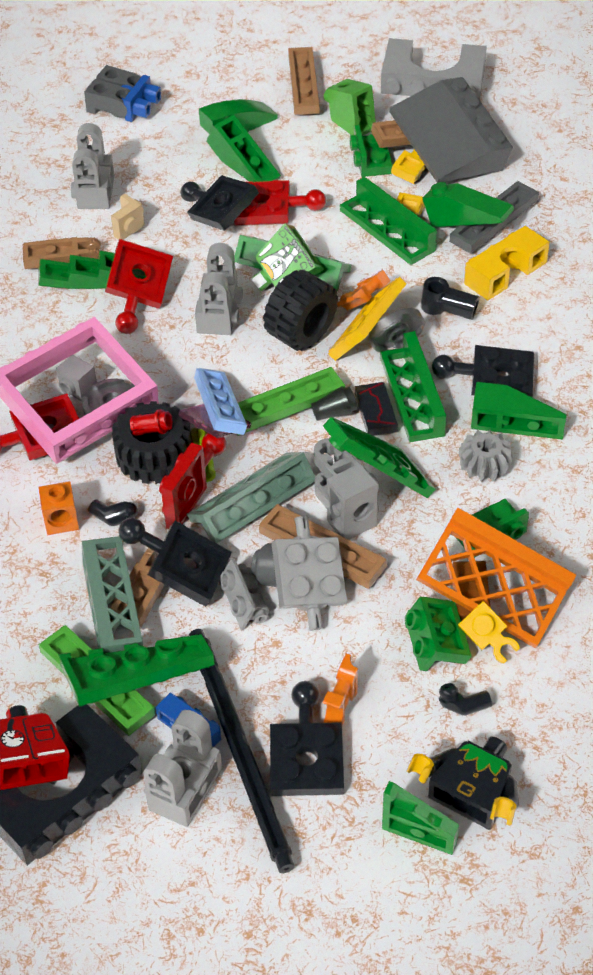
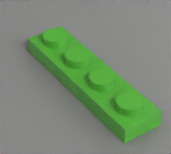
M329 367L238 402L247 424L245 433L311 407V403L320 400L341 386L343 389L346 388V385L334 369Z
M66 625L38 644L40 653L62 674L64 672L60 666L58 654L71 653L72 658L89 656L88 650H92ZM136 690L94 703L128 736L156 715L154 706Z

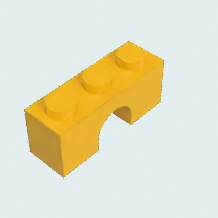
M525 225L519 230L510 233L498 243L491 245L479 255L470 258L465 265L464 284L489 301L508 288L510 268L518 269L529 275L546 264L550 242Z

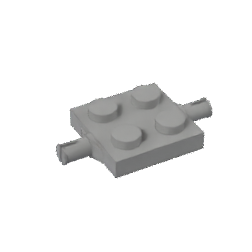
M299 516L294 518L297 537L293 539H276L271 543L280 609L298 608L307 611L309 630L323 629L320 609L326 606H337L347 603L338 537L319 538L310 535L309 517Z

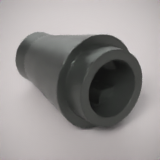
M341 386L320 400L311 403L316 421L324 418L352 415L351 411L358 409L350 386L344 389Z

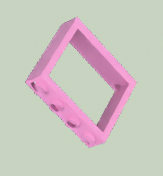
M95 317L86 322L79 323L68 332L54 337L48 343L27 352L23 357L0 368V398L56 464L112 432V427L117 422V417L120 414H126L125 410L127 408H135L137 404L142 402L150 404V401H157V404H159L157 384ZM96 342L135 387L54 433L15 387Z

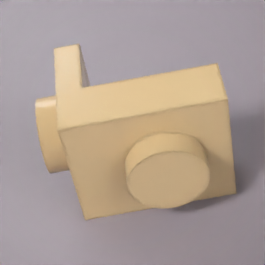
M126 194L120 196L121 209L111 215L113 235L118 240H124L145 226L142 204Z

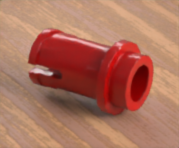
M158 409L153 414L135 415L130 418L131 431L135 430L133 431L135 436L152 432L165 434L167 430L172 429L173 425L170 412L163 409Z

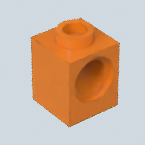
M71 482L38 487L47 536L79 530Z

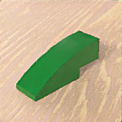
M226 100L199 108L200 126L209 134L215 124L233 114L247 132L278 119V115L264 102L255 100Z

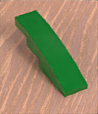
M100 251L98 259L70 255L68 263L40 259L38 286L66 289L106 288L115 253ZM132 270V273L136 278H146V274L143 270Z

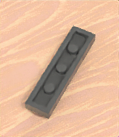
M519 181L515 182L496 197L499 200L512 204L514 207V211L503 223L461 225L450 233L449 242L472 254L536 203L539 192Z

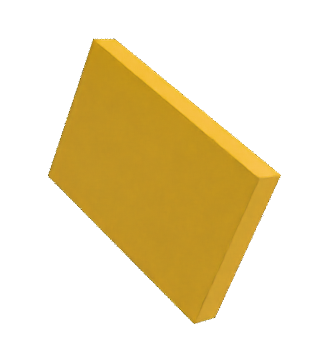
M397 277L374 295L331 347L328 355L336 361L366 338L407 283L401 277Z

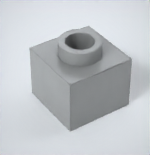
M71 355L56 368L59 380L58 385L62 392L82 401L84 394L86 395L89 392V388L97 383L94 366L74 355Z

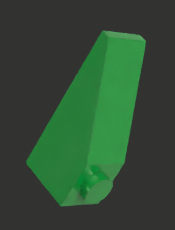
M234 114L213 126L206 142L224 164L247 181L264 182L280 178L279 172Z
M438 182L432 185L431 189L422 198L432 227L503 223L514 211L512 204L459 183L446 184V182Z
M476 382L471 429L563 440L567 414L508 385Z

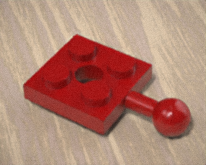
M289 180L248 181L246 183L255 185L259 194L253 199L250 206L241 212L234 223L235 226L289 223V207L307 206L312 211H319L326 204V196L318 189H313L306 195L290 196Z
M119 239L105 288L106 293L127 299L124 312H121L115 320L118 331L123 334H131L137 329L138 318L135 312L138 303L157 309L160 308L171 268L172 255ZM132 270H143L146 274V278H136L133 275Z
M67 393L31 404V407L46 424L54 425L53 428H50L54 433L79 419ZM9 411L16 431L0 436V452L3 447L21 442L29 461L48 455L14 413Z
M215 431L207 433L203 437L201 445L191 442L186 451L177 457L175 467L171 473L163 477L159 492L162 495V513L165 517L166 529L169 530L175 520L183 524L188 517L187 514L193 510L207 489L205 468L210 460L215 456L221 455L227 446L226 439L221 433Z

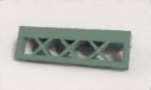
M286 452L192 510L187 516L191 522L201 523L209 539L218 543L275 507L276 504H280L313 483L316 476L304 452Z
M120 536L82 541V564L98 649L103 648L104 653L124 650V645L138 643V645L143 646L122 539ZM116 548L117 553L108 561L97 554V550ZM109 572L122 578L115 587L103 581ZM114 598L127 604V607L120 614L108 608V605ZM122 625L133 632V637L114 640L113 632Z

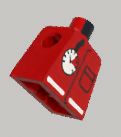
M22 705L9 708L6 712V718L0 719V790L68 779L69 751L50 716L46 713L29 715L27 708Z

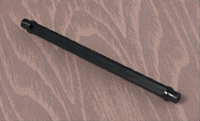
M194 629L189 633V636L202 634L213 652L210 640L205 637L202 629ZM214 655L215 665L200 669V672L205 680L211 701L263 834L270 858L276 863L279 873H288L295 867L291 858V847L276 816L271 798L251 747L245 737L244 729Z

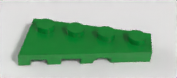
M330 417L323 425L324 429L331 436L329 442L337 450L349 452L357 459L368 463L426 498H429L436 490L401 448L333 417Z
M202 634L157 640L154 647L147 648L138 645V643L124 645V651L104 653L103 648L88 650L89 656L72 658L71 653L58 654L60 666L79 707L215 665L213 652Z

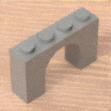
M389 38L381 71V94L412 96L440 80L463 77L480 100L487 46L462 44L460 59L455 66L446 70L431 71L422 69L412 62L413 40Z

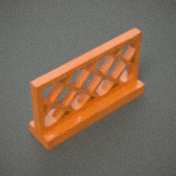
M457 507L416 580L471 612L479 605L477 603L484 601L490 607L489 600L505 597L510 614L498 616L507 625L504 631L536 648L567 590L572 585L576 574ZM450 534L463 541L466 552L449 556L445 542ZM440 551H442L443 557L437 558ZM488 555L492 558L495 569L479 572L474 556ZM468 558L473 574L456 578L452 561ZM445 563L450 580L439 582L428 576L427 573L431 566ZM516 571L521 574L525 586L509 589L504 573ZM498 575L502 591L486 595L481 578ZM475 580L480 597L468 599L461 594L459 583ZM545 588L556 594L552 604L539 607L534 590ZM527 592L532 609L516 612L511 595ZM547 611L543 619L541 612ZM535 614L539 628L534 636L522 630L519 617Z

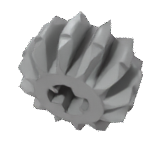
M477 430L474 436L467 435L464 443H461L459 448L461 470L467 471L469 478L479 476L481 482L484 478H490L492 481H495L497 475L505 476L508 468H510V464H512L513 458L510 441L504 440L502 433L493 435L491 430L487 433Z

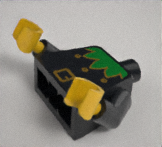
M491 736L483 748L471 741H464L458 748H451L433 757L423 754L413 755L406 772L420 774L419 781L422 784L426 783L428 777H431L429 780V799L488 830L492 829L496 817H502L507 820L506 825H512L515 811L519 806L517 781L510 775L512 764L502 758L508 748L501 739Z

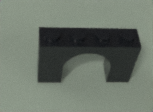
M88 704L80 707L77 705L55 722L66 747L72 749L73 755L86 767L84 776L75 789L65 796L52 800L30 798L18 788L0 790V837L27 866L35 859L46 856L56 842L65 835L74 833L87 817L95 811L104 809L112 797L123 788H129L135 784L143 773L139 754Z

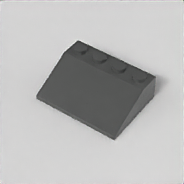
M463 77L440 80L391 106L389 109L390 114L437 183L503 171L513 149L511 143Z

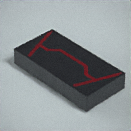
M378 382L355 386V396L366 432L373 436L398 432V423L385 383Z

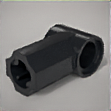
M430 277L423 284L421 309L429 315H439L447 312L473 320L480 297L450 288L448 282L441 277Z

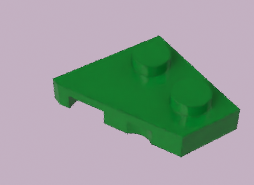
M389 781L383 793L382 830L453 855L458 841L460 824L402 787Z

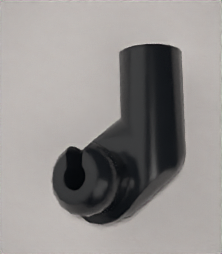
M96 499L89 505L88 512L109 526H117L127 518H135L138 509L132 502L124 501L107 506Z
M452 683L444 684L439 689V702L443 708L462 716L492 707L491 697L486 690L470 696H464L458 693V688Z

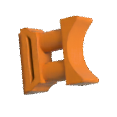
M382 269L367 279L363 278L357 283L358 287L353 292L350 291L341 296L337 305L338 307L345 308L347 311L360 306L370 300L371 294L374 291L385 287L391 280Z
M347 653L339 666L336 675L337 683L333 691H327L322 702L327 705L323 723L342 722L343 725L345 709L349 700L353 701L358 693V668L352 665L351 655Z

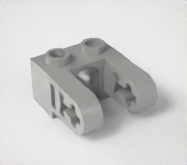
M85 123L78 129V150L74 153L72 162L74 182L71 183V196L76 198L78 209H110L115 176L112 154H105L101 129L95 124ZM87 135H91L93 139L92 145H89Z
M215 243L210 246L206 260L207 273H203L200 294L195 309L196 330L200 334L231 335L233 324H238L239 307H237V304H242L243 288L238 287L234 250L228 244ZM219 256H222L224 260L223 265H219Z
M329 438L318 441L314 446V462L321 472L315 477V495L327 509L328 523L338 535L349 540L377 526L379 483L375 475L368 473L349 452L337 450L329 442Z
M182 710L171 727L173 744L167 748L164 755H153L144 769L143 775L145 780L144 793L146 794L149 811L188 827L220 774L222 761L220 750L212 747L210 725L206 719L194 711Z

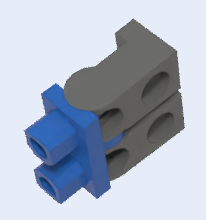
M105 65L96 76V79L84 91L86 112L96 114L98 110L110 112L118 118L125 117V121L132 122L136 116L147 118L151 112V103L158 104L161 100V87L151 85L150 76L144 74L141 76Z

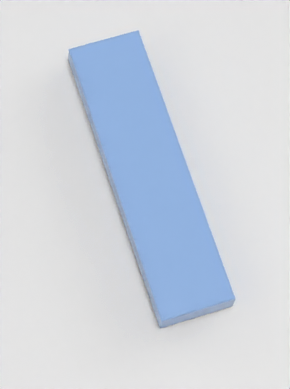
M196 368L194 379L213 429L244 435L247 424L226 374L221 371Z

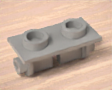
M231 557L221 574L220 585L226 593L231 605V612L236 617L240 630H244L249 620H255L256 623L265 622L268 619L269 609L261 593L250 594L257 593L259 589L251 568L245 564L237 565L235 558Z

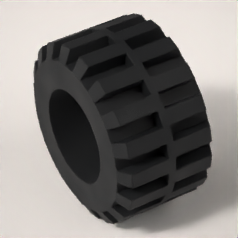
M302 269L293 271L290 275L285 276L271 293L264 309V328L267 330V333L296 351H304L307 348H311L323 337L333 322L338 307L336 289L308 271Z
M150 401V404H144L142 402L137 404L135 408H127L125 410L126 414H120L117 417V422L113 424L112 438L116 463L118 467H121V472L125 476L130 475L131 480L137 481L140 479L145 484L155 481V484L161 483L165 475L171 473L175 467L177 457L184 453L191 444L190 422H188L185 413H180V409L176 406L170 407L169 403L157 404V401ZM158 409L170 412L173 425L172 429L167 430L165 434L152 432L138 436L133 435L135 430L131 431L130 418L132 416L153 414Z

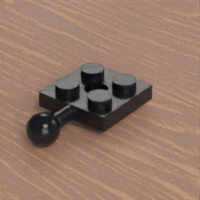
M221 175L207 191L201 190L197 183L190 181L182 185L180 194L182 199L187 202L197 201L187 211L192 220L225 231L234 223L241 212L250 206L253 199L259 194V191L253 184Z
M475 345L473 364L454 362L453 358L448 355H439L432 362V371L439 378H448L453 373L472 376V396L475 395L476 382L508 385L530 397L533 396V351ZM498 371L507 372L509 375H500Z
M137 518L125 519L118 529L119 536L125 543L136 544L140 542L142 545L157 552L147 574L148 576L205 607L209 604L221 579V574L232 554L230 550L176 520L170 526L164 541L146 532L144 524ZM183 558L193 560L197 568L188 567Z
M301 681L292 689V701L299 707V723L270 724L271 796L344 795L342 722L313 723V707L317 704L320 694L317 686L310 681ZM307 752L315 755L317 760L312 765L305 766L297 761V757Z

